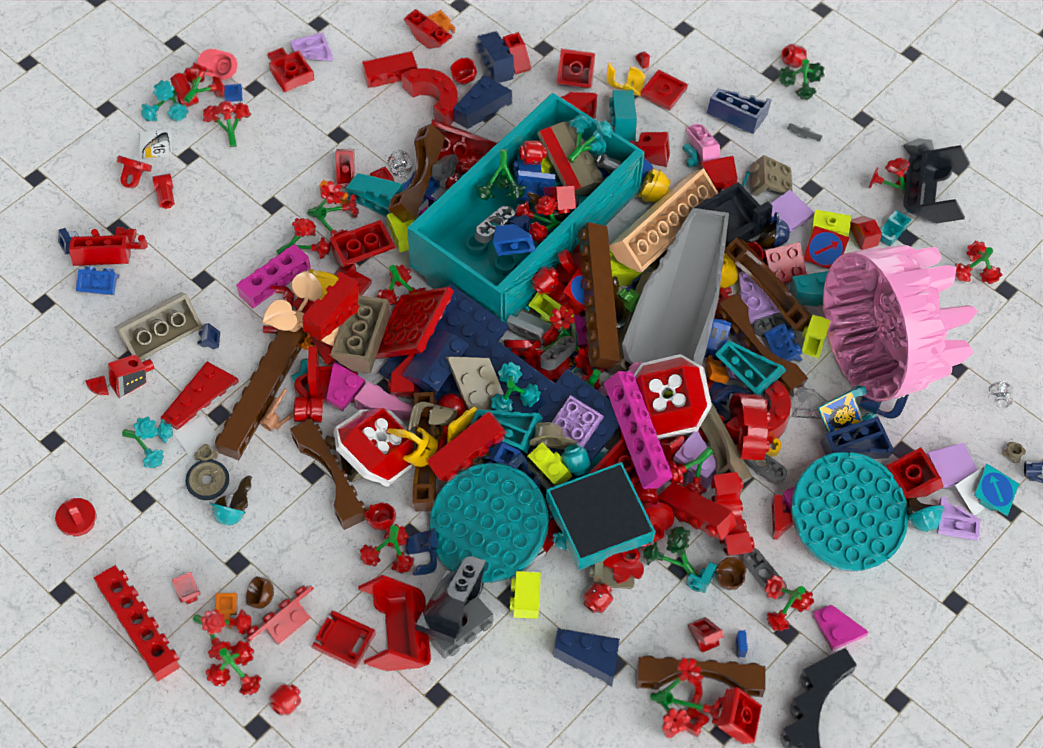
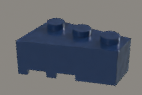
M497 31L477 36L475 48L477 53L481 55L482 65L487 68L488 77L498 83L514 79V56L507 53L509 48L507 46L503 47L504 42Z
M878 416L827 433L820 441L825 455L836 452H854L872 459H889L894 452V448Z

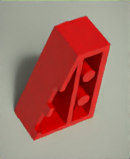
M342 272L337 275L338 281L333 286L329 285L326 288V295L321 300L317 299L303 315V331L320 341L327 335H330L338 326L344 324L349 317L355 315L359 309V282Z

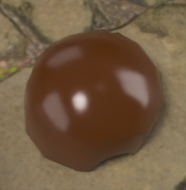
M726 557L717 566L715 579L721 588L737 590L745 582L747 568L740 559Z
M254 577L247 589L246 604L258 609L268 606L274 597L272 582L266 578Z

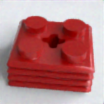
M299 50L269 62L270 72L283 92L291 91L315 80L313 70Z
M733 687V689L726 688L725 695L722 698L721 714L717 720L718 727L743 745L744 743L754 744L762 705L738 687Z

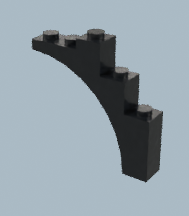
M846 647L803 669L800 682L805 690L808 689V691L793 698L790 711L798 721L782 729L780 741L784 748H821L819 722L824 701L837 684L851 675L857 666Z

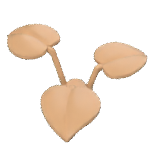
M305 271L296 275L292 280L291 287L296 296L304 298L300 308L295 312L292 311V307L287 301L276 300L265 311L262 323L280 330H290L291 332H297L301 327L303 328L304 313H302L304 306L308 300L315 302L322 294V288L318 279ZM340 326L321 341L334 346Z

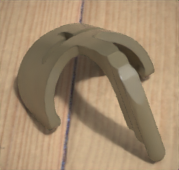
M419 402L412 409L407 430L410 432L412 427L414 428L419 424L422 410L426 407H434L429 418V424L447 425L457 417V410L428 402Z

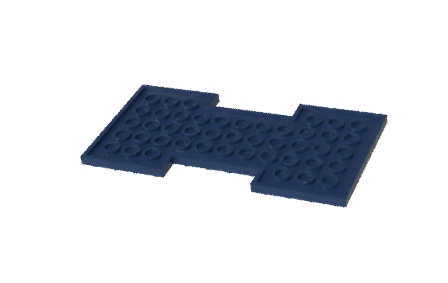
M450 283L448 287L454 292L449 304L446 305L443 311L442 318L434 329L453 333L470 344L462 357L490 358L503 395L506 394L509 388L505 381H500L498 371L502 369L504 363L508 365L509 362H513L515 365L520 366L522 376L515 383L516 386L523 389L528 384H536L540 391V397L538 402L533 404L532 407L528 405L523 406V402L520 399L521 394L517 391H512L509 399L512 400L513 410L510 412L539 413L543 417L541 423H552L571 395L603 415L604 418L584 446L591 465L620 428L610 399L569 369L563 373L556 383L549 380L498 342L509 329L506 323ZM409 355L390 357L379 370V373L388 380H391V373ZM452 372L435 396L437 404L445 394H457L462 398ZM418 386V393L426 392ZM530 446V449L527 454L524 452L521 453L526 457L527 461H530L533 464V466L538 471H540L528 457V455L536 448L535 446ZM547 447L553 454L557 452L562 456L564 449ZM520 464L518 469L523 471L522 465ZM571 473L572 477L567 482L580 478L582 475L575 476L574 473ZM546 477V480H547L553 487H555V486L551 483V481ZM540 485L542 494L546 496L547 491Z

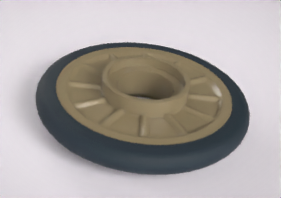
M201 460L192 465L188 470L185 480L186 487L189 493L197 499L213 500L218 498L226 491L229 485L228 470L222 463L216 460ZM204 476H212L213 481L210 484H204L202 482Z

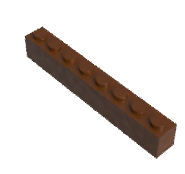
M587 222L579 229L578 239L583 276L582 288L584 289L585 322L587 323L589 346L588 357L590 358V366L612 369L620 362L608 228L604 225Z
M302 327L297 332L277 330L276 338L270 342L268 352L260 359L257 371L252 373L251 382L248 387L243 389L240 401L234 405L231 417L226 419L222 433H219L215 439L218 453L238 461L241 459L260 424V420L268 410L302 349L301 344L304 343V339L307 336V332L303 331Z

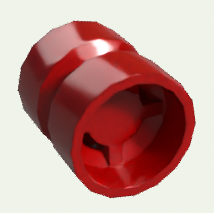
M294 397V422H305L307 419H312L314 423H322V398L311 397L310 400H307L306 397Z

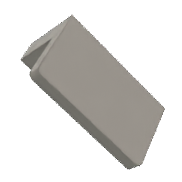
M520 311L517 317L510 315L507 319V324L511 331L534 341L539 340L541 344L543 343V335L552 325L523 311Z

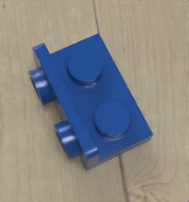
M518 170L516 183L527 188L524 190L525 195L517 200L530 201L526 195L528 192H533L543 197L545 195L543 187L554 186L555 174Z
M85 267V270L78 269L76 291L115 295L116 279L120 275L115 273L114 269L103 268V271H96L94 267Z
M783 323L764 333L772 353L789 362L797 359L799 362L802 361L800 354L803 351L799 343L796 344L794 341L796 335L792 327L788 328Z

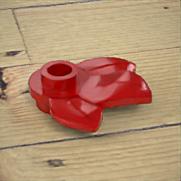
M636 548L614 554L604 560L603 565L605 567L614 569L613 577L616 583L626 582L631 576L641 579L644 573V566L639 561L640 553ZM631 555L633 559H627L626 556Z

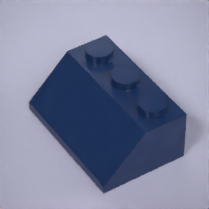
M435 329L427 342L425 350L415 355L402 376L426 392H434L436 396L451 373L446 357H462L470 344L453 333Z

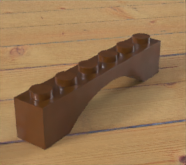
M432 124L418 130L414 140L416 150L414 177L406 190L393 196L388 208L403 223L417 217L419 207L423 202V196L429 186L432 167L438 161L440 150L443 148L445 136Z
M736 237L725 248L724 252L768 295L795 330L803 332L805 326H809L812 314L744 240Z
M736 293L719 303L715 312L718 319L731 323L730 333L737 338L742 347L784 366L787 371L777 380L785 386L789 395L803 388L808 377L797 364L776 356L760 342L750 324L748 306Z
M434 392L414 393V406L419 402L437 405ZM434 407L424 408L419 424L415 426V435L421 440L423 434L417 432L418 427L424 429L437 440V425L429 424V418ZM429 464L423 467L415 466L413 506L416 512L431 511L436 499V474Z
M309 419L290 428L292 439L300 453L318 461L332 476L336 485L334 511L343 530L364 521V512L367 511L362 500L358 501L355 487L353 485L350 486L347 482L349 480L347 473L344 469L341 470L339 468L340 462L336 454H331V448L323 440L320 426L318 424L315 425L313 420Z
M652 655L638 657L636 688L658 690L665 684L676 680L682 672L677 668L680 660L674 657L655 658ZM696 660L695 667L699 666L702 672L699 674L703 678L722 682L732 689L733 687H738L750 697H763L766 690V666L758 663L739 664L736 661L720 663L716 660Z

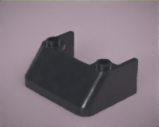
M957 145L911 155L908 160L910 165L907 169L903 206L906 211L932 223L965 219V215L956 199L935 202L937 182L947 180L952 174V168L970 165L963 147Z

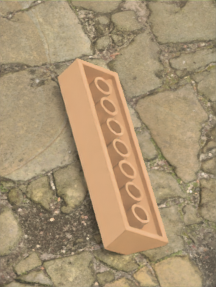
M704 168L688 174L609 245L618 262L641 273L673 244L676 234L682 228L691 210L705 199L718 194Z

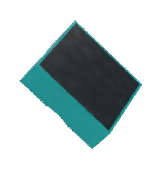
M622 462L547 489L546 502L556 524L564 534L567 548L578 570L601 562L614 554L627 552L653 542L655 530Z

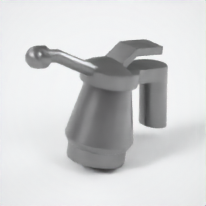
M605 153L601 156L591 154L596 159L597 166L599 168L602 167L610 175L622 164L620 160L607 157L608 155Z

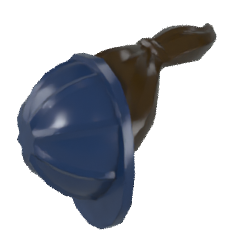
M775 212L773 222L764 229L759 239L745 242H756L762 248L779 247L789 240L790 228L785 221L779 219V213Z

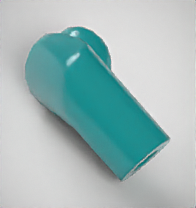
M686 143L682 147L683 151L689 155V158L686 159V165L689 168L695 167L698 164L697 150Z
M307 358L301 361L300 371L291 375L293 383L296 378L308 373Z

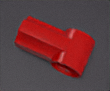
M184 73L174 74L170 81L177 93L179 104L181 106L186 105L187 108L199 103L197 94L190 103L184 100V97L191 90V86Z
M171 174L152 176L159 207L164 209L171 208L175 205Z

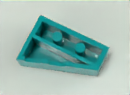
M612 90V97H609V108L613 132L628 142L636 141L637 115L633 90Z
M357 173L346 187V193L349 195L347 199L350 200L351 195L355 194L357 204L386 218L387 214L391 213L388 208L393 196L403 192L402 183Z
M828 271L793 276L790 291L803 305L815 307L823 305L824 285Z
M729 340L715 353L755 394L762 395L766 389L787 371L784 366Z
M477 409L470 426L487 412H491L507 432L501 442L521 452L528 453L531 446L529 441L535 436V426L537 423H541L543 419L539 413Z

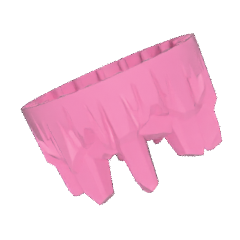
M898 245L849 252L839 256L828 271L824 285L823 312L824 318L831 320L827 332L830 347L842 373L853 387L857 385L866 387L867 393L863 396L867 399L883 402L925 389L930 382L949 376L952 373V366L964 362L973 354L972 348L966 340H945L948 335L947 330L969 323L978 311L970 305L940 308L939 292L951 287L955 279L956 267L945 265L927 268L936 265L941 260L942 256L937 247L915 250L908 245Z

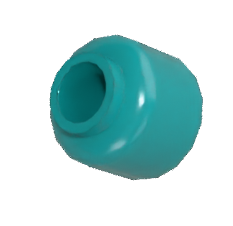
M579 444L571 445L564 449L561 456L564 466L570 473H574L575 476L584 474L585 470L590 466L587 450L584 447H580Z

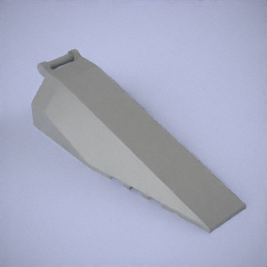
M693 208L689 213L682 228L676 234L675 241L668 247L667 254L664 258L662 257L659 262L660 265L656 271H653L641 293L622 343L624 359L632 365L635 362L639 363L641 361L644 363L681 354L702 365L719 299L729 213Z

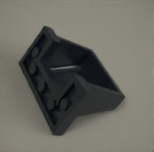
M739 182L725 190H721L715 196L705 199L701 204L694 207L729 213L725 248L736 237L744 241L753 239L763 233L764 229L771 224L772 205L769 201L760 205Z
M467 557L452 571L446 570L418 619L415 630L455 644L462 630L463 624L461 622L465 601L467 599L472 601L477 596L479 597L483 590L484 583H482L486 561L476 557Z

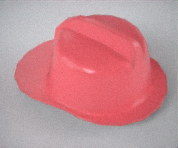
M217 49L204 50L199 55L197 63L214 71V73L207 72L205 75L210 77L217 76L225 80L235 74L238 65L234 55Z

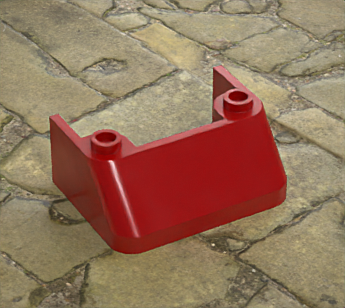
M385 575L359 585L358 590L373 595L375 609L385 614L388 650H383L379 654L365 659L364 664L384 671L416 669L429 665L431 662L429 635L415 630L416 623L426 607L424 593L417 587Z

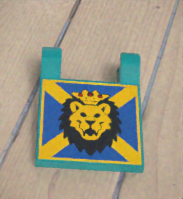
M857 385L850 391L817 407L827 433L876 417V414L871 412L861 416L855 398L867 393L865 386Z

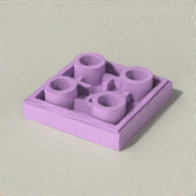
M791 190L770 203L772 205L771 218L773 219L775 212H778L779 219L788 224L790 233L814 216V211Z
M570 395L552 423H556L563 429L566 438H570L576 441L580 447H584L604 417Z
M964 443L927 453L929 460L942 479L944 487L942 489L956 486V484L977 471Z

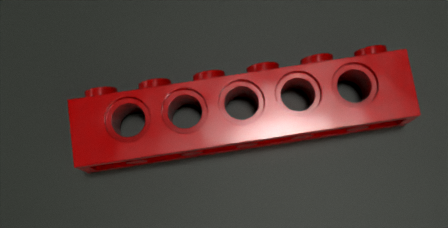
M116 565L95 576L94 580L97 587L157 682L178 670L179 665L177 661L180 660L178 654L174 649L170 650L167 644H169V641L165 634H159L157 628H159L158 623L154 617H148L147 612L149 610L144 601L139 602L136 598L139 594L133 585L129 587L126 581L129 579L124 570L119 571ZM122 588L121 591L114 592L115 589ZM132 603L129 608H124L126 604ZM143 619L139 624H134L136 620ZM147 635H153L151 639L144 640ZM163 651L160 656H154L156 652Z

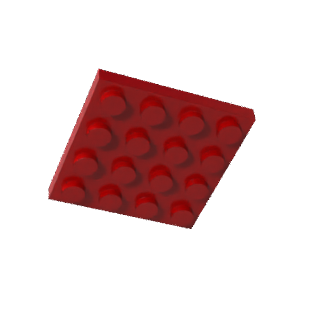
M443 287L401 295L389 317L376 359L422 353L427 346L430 336L435 331V326L442 318L443 311L446 305L449 304L454 291L450 287Z

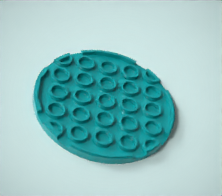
M854 452L831 453L809 465L795 484L791 500V514L795 530L811 554L823 563L844 571L868 570L890 559L901 546L908 527L907 501L902 488L898 486L893 478V474L876 460Z
M483 463L469 467L443 486L434 501V507L431 509L429 530L436 528L439 545L436 554L450 571L465 558L476 557L486 561L482 583H495L515 576L516 571L522 572L537 557L543 547L548 531V509L542 492L525 473L519 469H513L506 464Z

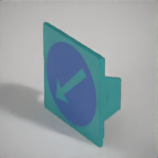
M986 463L974 496L980 499V504L990 511L997 510L1008 516L1019 483Z

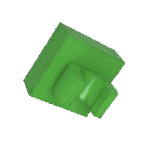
M623 288L619 295L622 297L625 308L632 313L636 309L641 295L633 289L627 292Z

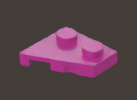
M335 362L327 393V403L344 411L366 384L365 379Z
M833 605L813 612L812 616L832 651L868 635V631Z

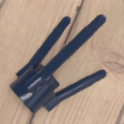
M1025 461L1024 476L1030 477V481L1043 483V479L1038 477V475H1042L1043 461Z

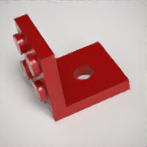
M316 346L308 347V385L310 396L322 398L323 403H327V393L333 366L320 367ZM342 366V367L348 369L349 371L353 372L354 374L358 375V372H357V371H352V370H350L349 368H347L346 366Z

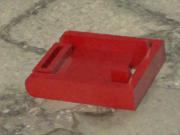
M332 610L330 616L335 620L327 617L315 638L319 643L313 642L312 648L356 669L376 635V631ZM359 638H362L365 641L356 654L353 652V649Z

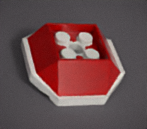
M681 354L642 363L634 373V377L658 439L698 431L712 407L703 366ZM666 391H673L671 398L665 399L663 397Z
M384 408L373 410L361 409L335 427L333 434L336 450L363 478L389 487L414 468V465L405 461L403 457L416 451V443L408 438L397 437L387 433L388 429L408 431V427L391 410H385Z

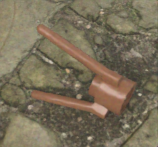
M286 388L283 389L278 399L274 397L265 415L260 420V424L268 431H272L274 428L279 430L283 424L293 418L294 411L279 422L280 417L275 413L276 408L287 392Z

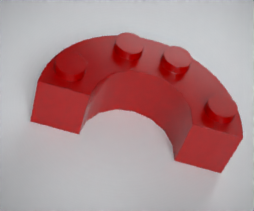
M429 68L411 69L402 73V88L412 98L421 95L435 98L438 102L434 105V120L451 125L454 122L453 108L458 103V91L452 79L441 71Z
M779 380L766 389L764 393V399L767 400V410L770 413L767 440L770 444L773 443V440L779 439L785 432L791 410L790 395ZM736 415L726 424L725 428L734 444L738 445L739 419Z
M737 393L732 396L729 403L731 419L736 415L739 419L738 450L740 459L764 460L765 453L769 452L770 443L767 440L770 413L766 410L767 400L763 399L760 394Z
M738 472L714 475L711 488L715 489V495L711 496V500L733 511L737 523L722 541L719 540L720 544H725L726 548H723L724 553L727 556L753 552L752 549L755 548L754 539L750 537L746 521L742 519L741 511H743V504L740 499L741 489H743L742 478L738 477Z

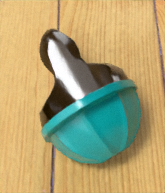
M252 476L244 477L240 481L238 490L235 493L220 497L215 503L209 502V505L213 506L214 518L219 523L231 526L237 524L246 514L245 509L248 507L247 493L252 487Z
M917 498L906 499L908 502L906 508L907 515L909 516L908 519L916 529L929 532L939 526L942 513L945 510L944 506L923 504Z

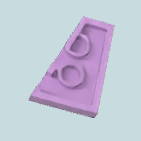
M744 271L740 272L738 277L740 297L748 306L750 324L755 323L759 318L778 314L777 306Z

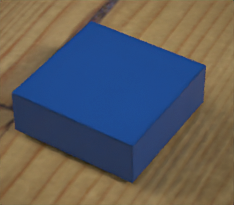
M241 84L224 85L225 101H243Z
M739 630L735 638L737 657L745 658L748 651L746 630Z

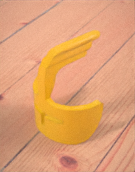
M609 62L606 74L607 83L613 88L633 90L634 95L640 96L645 82L643 72L636 67L630 66L627 82L621 85L615 81L616 70Z
M418 427L417 432L423 434L422 440L413 433L403 429H388L387 433L397 437L408 438L418 444L415 452L403 457L405 461L414 466L423 467L427 465L426 460L437 451V440L420 427Z

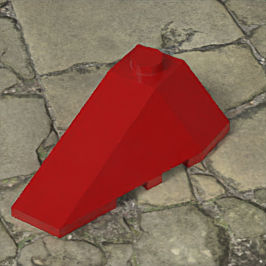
M434 119L431 121V124L445 136L438 161L444 156L456 154L458 161L468 157H475L476 160H480L498 144V142Z

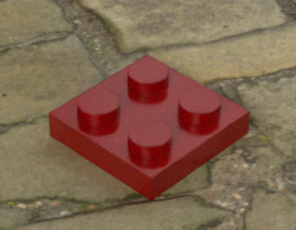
M658 69L641 90L640 96L670 111L688 89V84Z

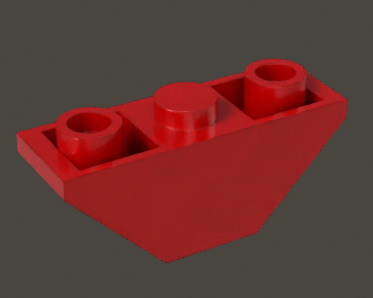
M417 9L404 17V21L415 39L427 49L441 47L452 38L449 32Z

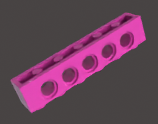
M618 371L604 383L643 489L659 488L673 476L633 372Z

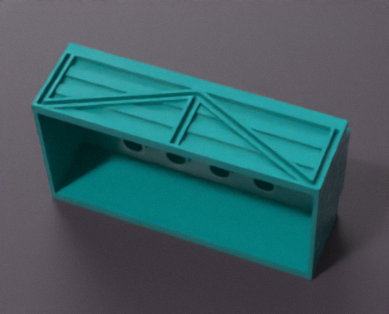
M552 92L407 228L410 267L426 277L427 285L432 289L448 287L451 283L507 324L509 316L515 317L536 295L537 291L531 285L535 273L543 266L547 268L553 267L557 271L561 263L558 253L566 249L572 254L579 244L578 231L587 222L606 226L640 192L644 151L613 131L610 132L611 138L602 136L607 145L605 152L608 155L607 157L620 160L622 164L589 196H586L587 198L557 228L549 229L545 240L541 244L533 241L535 251L498 256L493 239L488 243H481L475 239L476 227L499 208L508 206L516 211L519 204L526 202L523 200H513L511 196L507 197L506 194L509 192L510 186L508 189H499L494 184L491 190L495 198H489L488 201L482 200L476 195L477 189L475 186L485 185L487 181L491 180L499 167L500 150H508L507 167L510 174L514 176L513 163L514 160H517L520 145H523L525 141L537 140L541 142L537 134L539 131L561 122H570V120H573L578 115L586 116L588 121H591V128H586L581 135L585 142L597 130L595 119ZM527 201L529 204L530 211L535 212L536 215L549 219L544 214H538L537 210L535 209L536 205L531 203V201ZM529 218V230L530 224H534V222H538L545 227L550 225L547 222ZM490 223L493 226H500L497 223Z

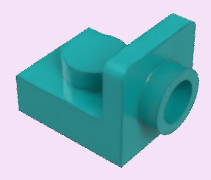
M709 562L707 568L703 567L699 576L690 573L687 585L696 592L701 591L705 593L715 574L717 565Z

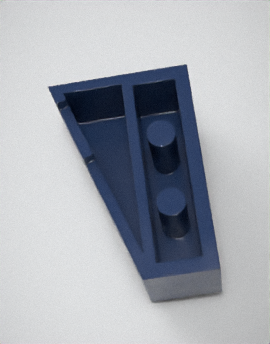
M483 75L453 108L454 122L466 129L473 127L485 120L486 116L491 113L495 114L505 105H511L512 90Z
M717 88L710 97L707 114L754 134L767 117L772 99L766 98V101L755 99L756 96L754 95L745 97L740 96L739 92Z
M558 628L554 646V657L576 669L579 668L589 673L593 678L601 679L612 687L620 639Z

